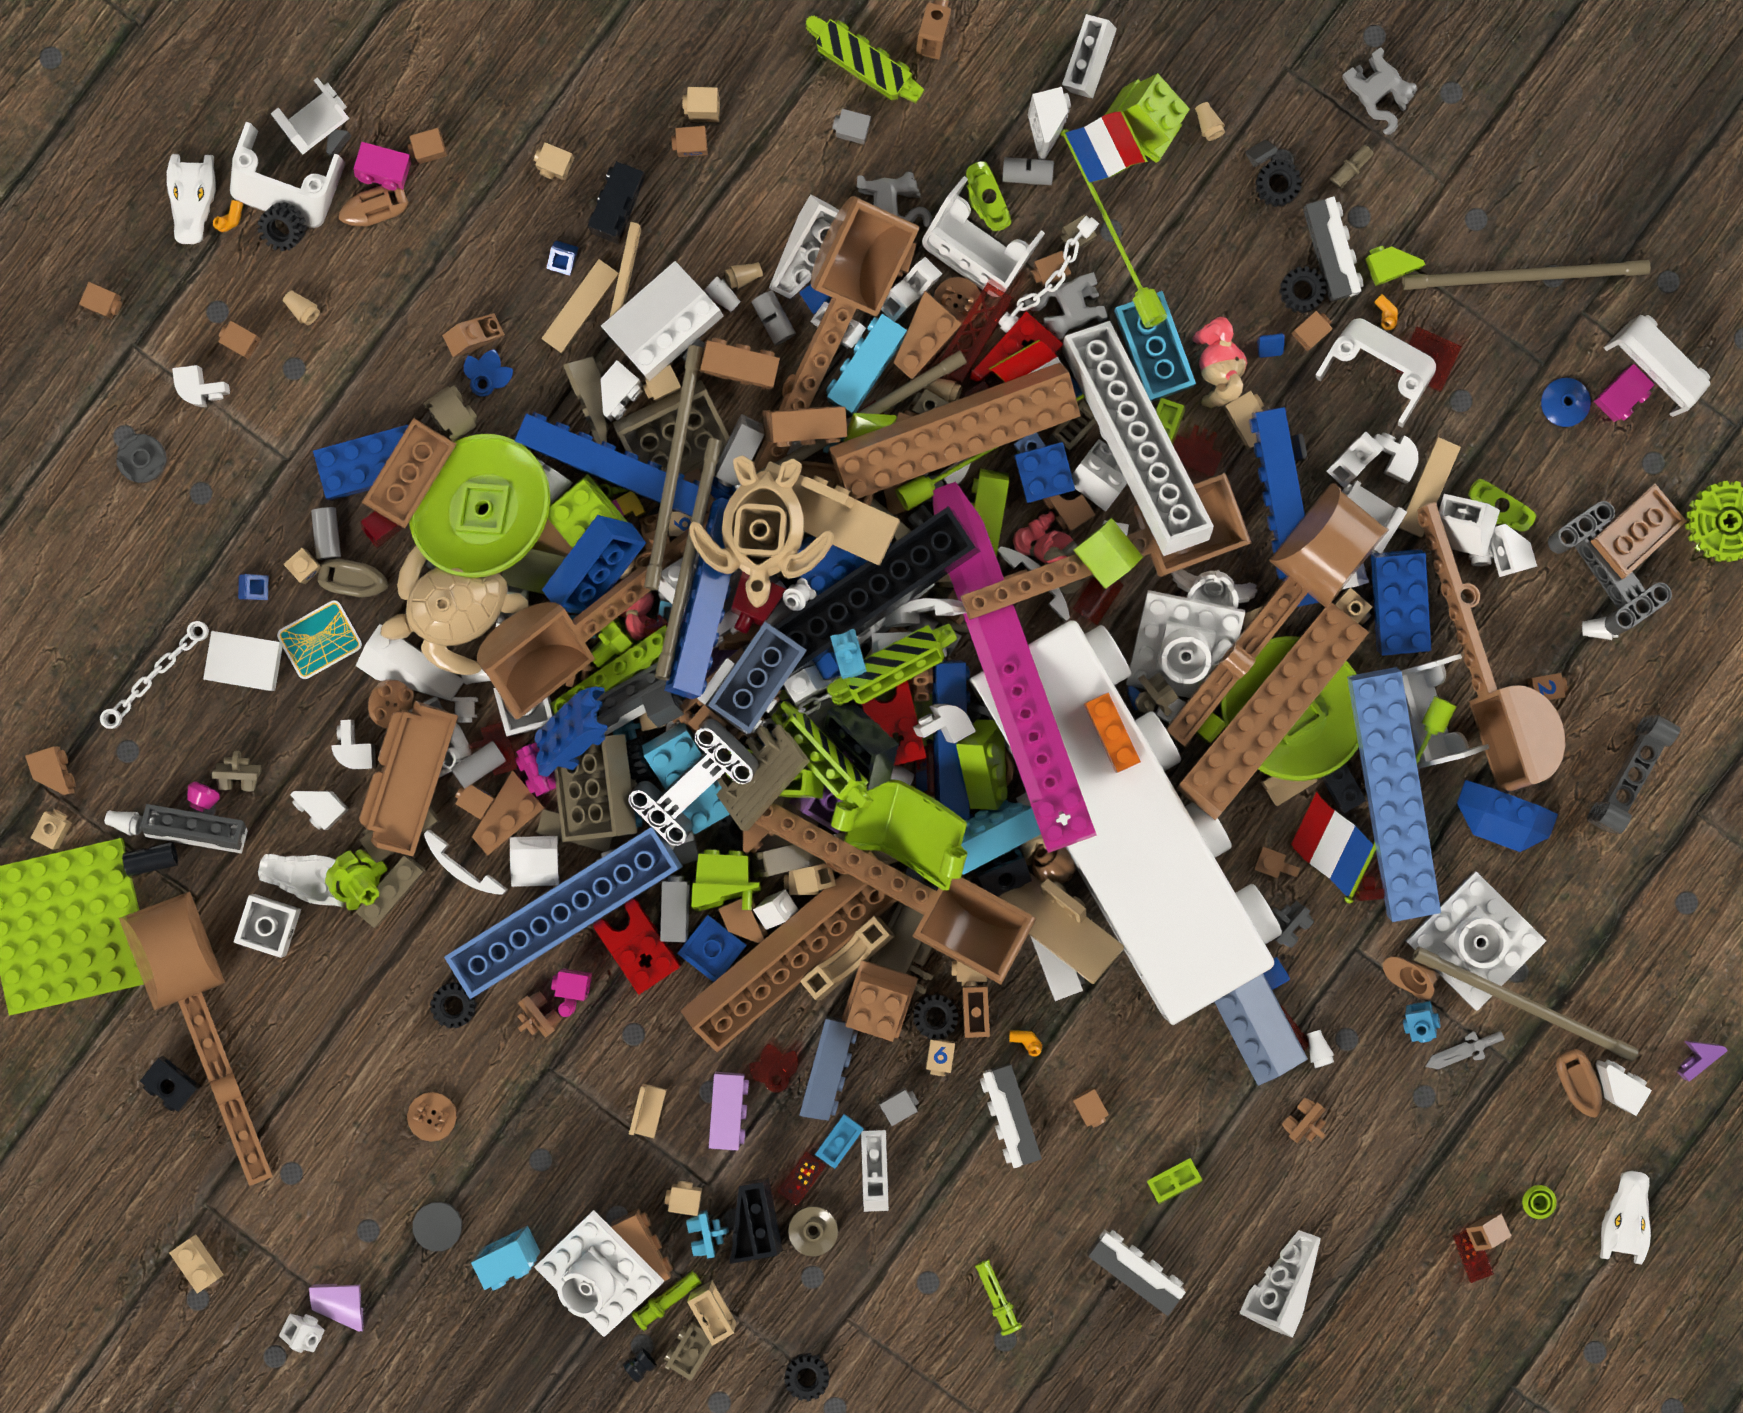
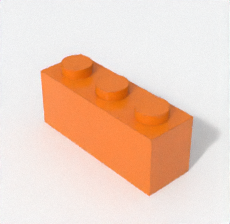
M1109 692L1084 703L1115 773L1140 763L1141 761Z

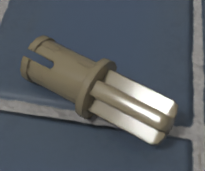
M1363 145L1349 160L1346 159L1344 161L1345 164L1330 178L1332 183L1339 189H1342L1355 174L1358 175L1360 173L1359 169L1373 156V151L1367 145Z

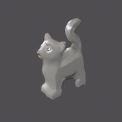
M1380 47L1372 53V57L1369 59L1370 66L1374 71L1373 75L1367 79L1362 74L1363 68L1358 65L1355 69L1352 67L1345 72L1342 78L1349 89L1359 96L1360 102L1366 107L1368 114L1373 119L1386 120L1388 122L1383 133L1389 135L1397 129L1398 120L1390 111L1378 110L1376 103L1386 94L1392 92L1399 108L1404 111L1406 104L1409 103L1417 91V86L1415 83L1402 80L1397 70L1383 59L1384 50Z
M905 172L898 179L881 178L873 181H866L864 176L857 177L858 192L873 195L874 206L912 223L917 217H922L925 227L930 226L932 223L931 213L923 207L911 209L905 217L898 214L897 195L909 198H919L921 195L919 189H917V181L913 173Z
M1094 272L1079 276L1071 282L1063 283L1054 292L1047 291L1040 297V303L1029 309L1031 311H1039L1046 306L1050 296L1056 297L1063 316L1046 317L1042 326L1047 328L1058 340H1062L1069 329L1080 328L1092 319H1097L1098 321L1107 320L1104 306L1086 307L1084 302L1085 297H1090L1091 299L1099 297L1096 287H1092L1097 285ZM1031 298L1023 301L1025 307L1035 303Z

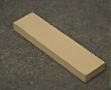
M630 222L610 317L626 303L641 234V227L638 223Z
M598 259L541 339L560 353H563L617 279L619 273Z
M1439 437L1436 439L1406 508L1407 514L1400 523L1399 529L1420 538L1423 536L1424 529L1418 522L1417 510L1427 504L1434 502L1437 504L1460 451V446Z

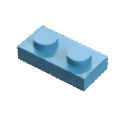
M843 1114L815 1155L835 1169L864 1130V1127L846 1114Z

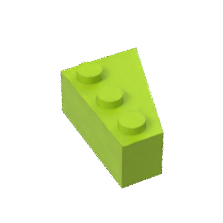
M977 719L973 723L976 732L956 743L970 809L998 810L1008 795L1004 736L995 720Z

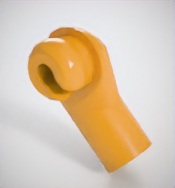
M231 200L229 213L222 217L217 216L213 220L214 228L220 232H227L240 223L244 203Z
M1381 294L1373 303L1382 310L1381 327L1388 331L1394 329L1397 325L1398 309Z
M1010 1030L1009 1042L1022 1043L1031 1056L1035 1057L1041 1053V1041L1032 1031Z

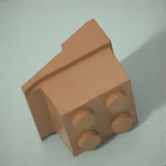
M861 960L842 1017V1021L846 1022L845 1026L893 1042L894 1038H899L918 978Z

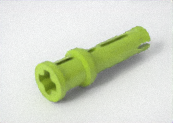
M989 1259L976 1264L975 1268L994 1307L992 1314L997 1317L1002 1328V1336L1019 1330L1022 1325L1017 1322L1012 1311L1014 1307L1010 1302H1007Z
M692 1270L656 1299L650 1298L647 1305L637 1312L633 1311L631 1315L639 1327L645 1331L650 1323L658 1317L662 1318L670 1306L702 1284V1282Z

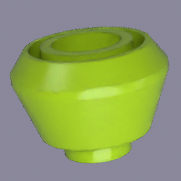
M1532 1186L1523 1196V1208L1532 1218H1547L1556 1208L1555 1194L1546 1186Z

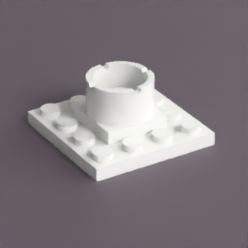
M1148 590L1130 664L1131 675L1127 678L1126 685L1145 689L1138 678L1144 674L1149 680L1160 672L1177 696L1190 698L1240 636L1245 610Z
M1476 871L1440 905L1441 913L1430 915L1406 940L1414 950L1420 946L1439 955L1442 959L1500 986L1546 942ZM1482 938V944L1477 946V940ZM1434 969L1476 1011L1492 997V995Z
M594 1210L534 1267L557 1290L559 1299L564 1307L566 1306L574 1315L584 1317L603 1337L664 1282Z

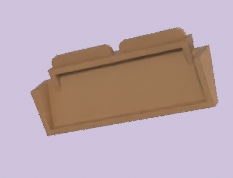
M415 701L412 712L401 709L400 712L396 711L391 715L378 756V761L383 767L381 772L377 771L372 776L359 817L360 823L366 829L374 831L371 842L375 847L414 857L458 718L457 714Z

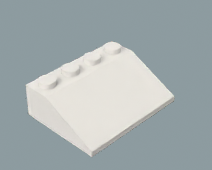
M674 261L603 323L601 327L650 381L724 315L696 282Z

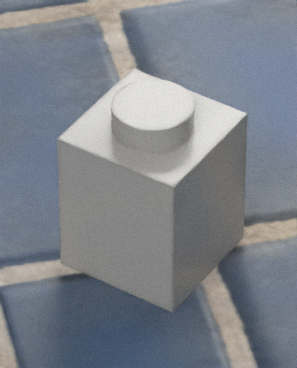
M842 109L841 115L835 116L832 129L836 130L837 138L864 145L871 116Z
M903 1088L879 1103L891 1126L918 1112L916 1105L919 1104V1101L913 1091L907 1092L906 1088Z

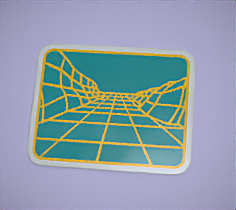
M335 600L285 626L277 634L278 640L283 643V649L297 674L302 679L312 677L355 653L362 646L361 640L341 604Z

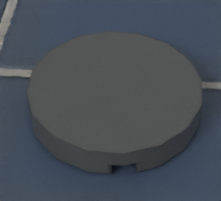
M134 434L126 438L120 444L117 451L116 461L121 474L128 480L137 483H149L157 479L163 473L167 463L166 451L163 445L156 438L146 434Z
M431 1202L426 1204L416 1213L413 1220V1234L416 1241L423 1248L430 1251H444L451 1248L459 1240L462 1232L460 1214L448 1203Z

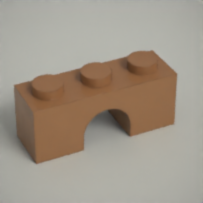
M1059 495L1042 499L1049 510L1053 508L1057 513L1058 517L1055 519L1061 529H1067L1069 533L1095 516L1083 495L1073 500H1065Z

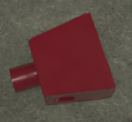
M376 511L361 521L362 531L377 549L403 529Z
M742 571L731 612L739 616L734 628L747 634L752 623L762 626L783 599V593L787 589L770 582L771 588L767 602L763 606L756 608L750 603L746 593V582L750 575Z

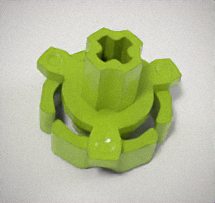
M617 617L600 631L598 637L601 641L590 650L595 658L593 663L599 668H603L618 655H622L640 643L641 640L637 641L630 637L626 630L625 622Z
M357 850L355 854L362 862H366L367 865H362L351 851H347L338 856L333 866L326 872L325 883L329 887L330 893L336 900L345 902L348 910H357L360 903L365 904V906L373 904L375 899L379 897V891L376 886L379 885L380 876L387 871L383 861L376 863L363 850ZM337 881L340 882V883H339L340 890H337V889H336V883H337Z

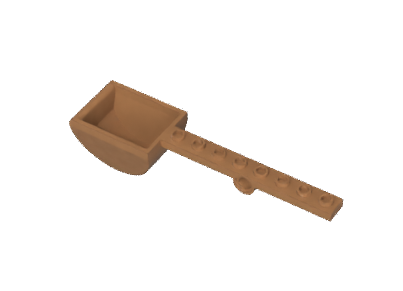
M855 196L850 197L844 203L822 242L811 275V287L832 297L796 374H791L783 385L782 395L784 400L778 411L785 409H807L810 407L856 309H860L875 317L878 316L919 231L918 225ZM764 440L754 461L755 471L758 472L767 467L770 461L775 463L785 457L791 446L777 447L776 443Z
M1226 473L1193 485L1214 526L1210 540L1163 556L1139 506H1134V513L1141 530L1129 534L1127 537L1142 556L1150 554L1158 576L1170 574L1252 543ZM1075 554L960 597L967 616L971 620L1063 587L1093 574L1079 556Z
M1331 483L1269 559L1272 564L1287 575L1286 579L1166 727L1169 735L1182 746H1186L1238 679L1242 678L1251 669L1256 661L1255 658L1306 594H1310L1324 607H1328L1389 531L1386 526H1382L1345 495L1336 484Z
M1436 502L1427 504L1417 510L1418 522L1424 529L1426 546L1431 551L1434 560L1433 567L1441 581V592L1447 599L1449 616L1454 621L1457 630L1456 637L1459 644L1462 645L1465 654L1464 662L1470 669L1472 686L1478 694V698L1469 701L1482 744H1488L1490 748L1485 750L1497 789L1498 791L1508 793L1545 781L1556 772L1564 756L1565 733L1560 716L1551 702L1532 688L1517 685L1497 690L1471 608L1475 607L1480 601V592L1473 584H1462ZM1461 593L1466 596V603L1461 599Z
M709 513L704 518V529H706ZM689 528L665 546L662 570L683 557ZM652 550L641 553L635 560L637 569L573 620H571L565 608L560 604L545 602L515 613L498 625L486 637L478 650L477 662L487 674L503 699L507 710L515 719L523 717L595 660L585 642L651 591L644 588Z
M772 803L755 822L757 825L824 860L825 864L834 871L845 875L848 873L923 914L924 916L913 934L914 938L999 984L1003 983L1036 921L1034 916L962 877L959 879L952 878L949 890L939 888L935 891L775 803Z
M190 891L120 917V923L154 1011L178 1002L249 1186L273 1177L202 994L206 990L224 984L225 981Z

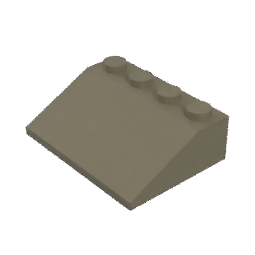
M702 380L697 381L695 384L679 473L683 475L697 468H703L709 438L718 439L723 442L721 453L729 439L725 426ZM682 389L613 423L626 451L638 455V461L647 464L649 460L661 465V470L667 472Z
M625 734L605 736V740L600 745L592 744L582 755L574 758L579 760V765L573 770L559 766L554 770L563 842L637 833L635 812L628 801L632 788Z

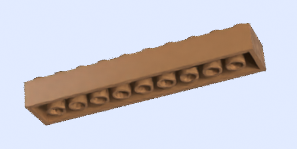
M1059 362L829 447V451L840 486L850 491L848 496L859 499L1080 417L1081 415L1069 371Z
M1331 602L1176 789L1216 820L1369 632Z
M871 850L867 853V854L871 855L872 857L878 859V858L871 852ZM848 873L840 875L835 880L836 886L826 888L681 1009V1013L692 1029L718 1052L797 986L800 980L817 965L829 959L848 943L855 935V932L872 917L880 916L897 900Z

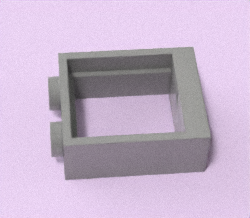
M743 414L740 415L715 469L716 477L719 478L718 481L727 487L740 485L735 474L733 459L743 455L752 460L764 436L763 424Z
M670 875L668 880L662 881L660 941L686 942L688 940L690 880H684V875Z

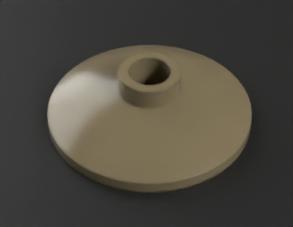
M811 1206L803 1208L791 1219L788 1230L789 1239L793 1247L804 1255H823L834 1246L837 1240L838 1227L836 1220L831 1213L821 1207ZM816 1226L818 1228V1232L816 1234H811L809 1232V1227Z

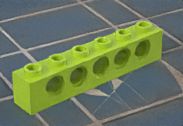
M663 626L551 702L550 705L554 715L578 692L592 687H602L607 692L657 663L662 652L667 626Z

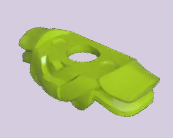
M986 161L972 164L966 171L969 183L967 185L969 205L978 213L980 219H984L986 225L992 231L1004 230L1011 224V218L996 179ZM992 189L996 192V200L993 203L984 202L982 195L985 190Z
M1478 479L1471 486L1468 493L1471 500L1487 503L1495 507V502L1499 498H1506L1509 501L1508 510L1499 512L1496 525L1506 524L1515 530L1524 532L1533 525L1536 518L1535 512L1493 484L1483 479Z

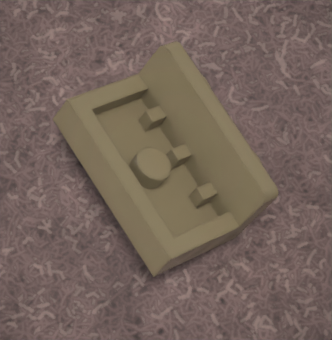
M693 1321L689 1327L684 1325L677 1337L681 1340L677 1348L671 1346L664 1358L668 1361L665 1366L666 1369L669 1370L671 1368L690 1381L712 1347L702 1327Z

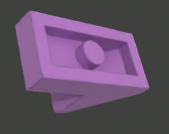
M1685 1040L1684 1042L1696 1056L1694 1058L1691 1056L1684 1060L1680 1065L1682 1068L1677 1072L1682 1079L1691 1081L1728 1050L1718 1044Z

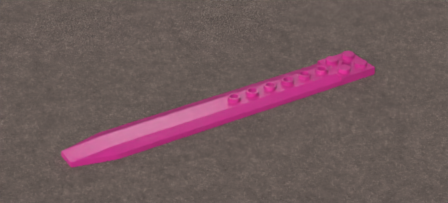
M955 481L933 490L934 515L947 506L953 509L980 549L979 553L949 573L958 601L962 602L960 596L1004 580L982 518ZM1012 604L969 620L967 613H964L965 621L1048 853L1097 836L1014 605ZM1059 815H1070L1071 818L1067 820L1068 824L1057 823V819L1060 818Z

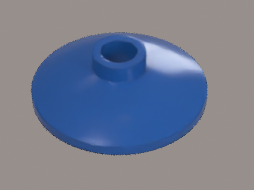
M1560 378L1551 382L1545 388L1541 398V407L1545 417L1551 423L1561 427H1570L1580 423L1587 416L1591 405L1590 395L1586 387L1581 382L1572 378ZM1565 397L1571 398L1572 404L1570 406L1565 405Z

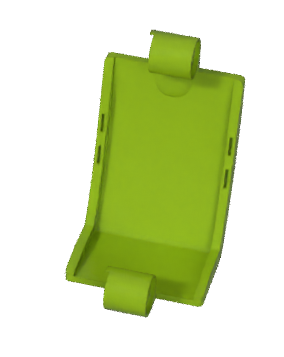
M891 779L869 791L865 789L874 800L868 808H860L855 802L851 804L847 800L836 803L831 826L846 832L845 842L860 850L882 851L913 869L942 890H949L952 878H961L968 854L961 846L967 823L952 810L929 795L903 781Z

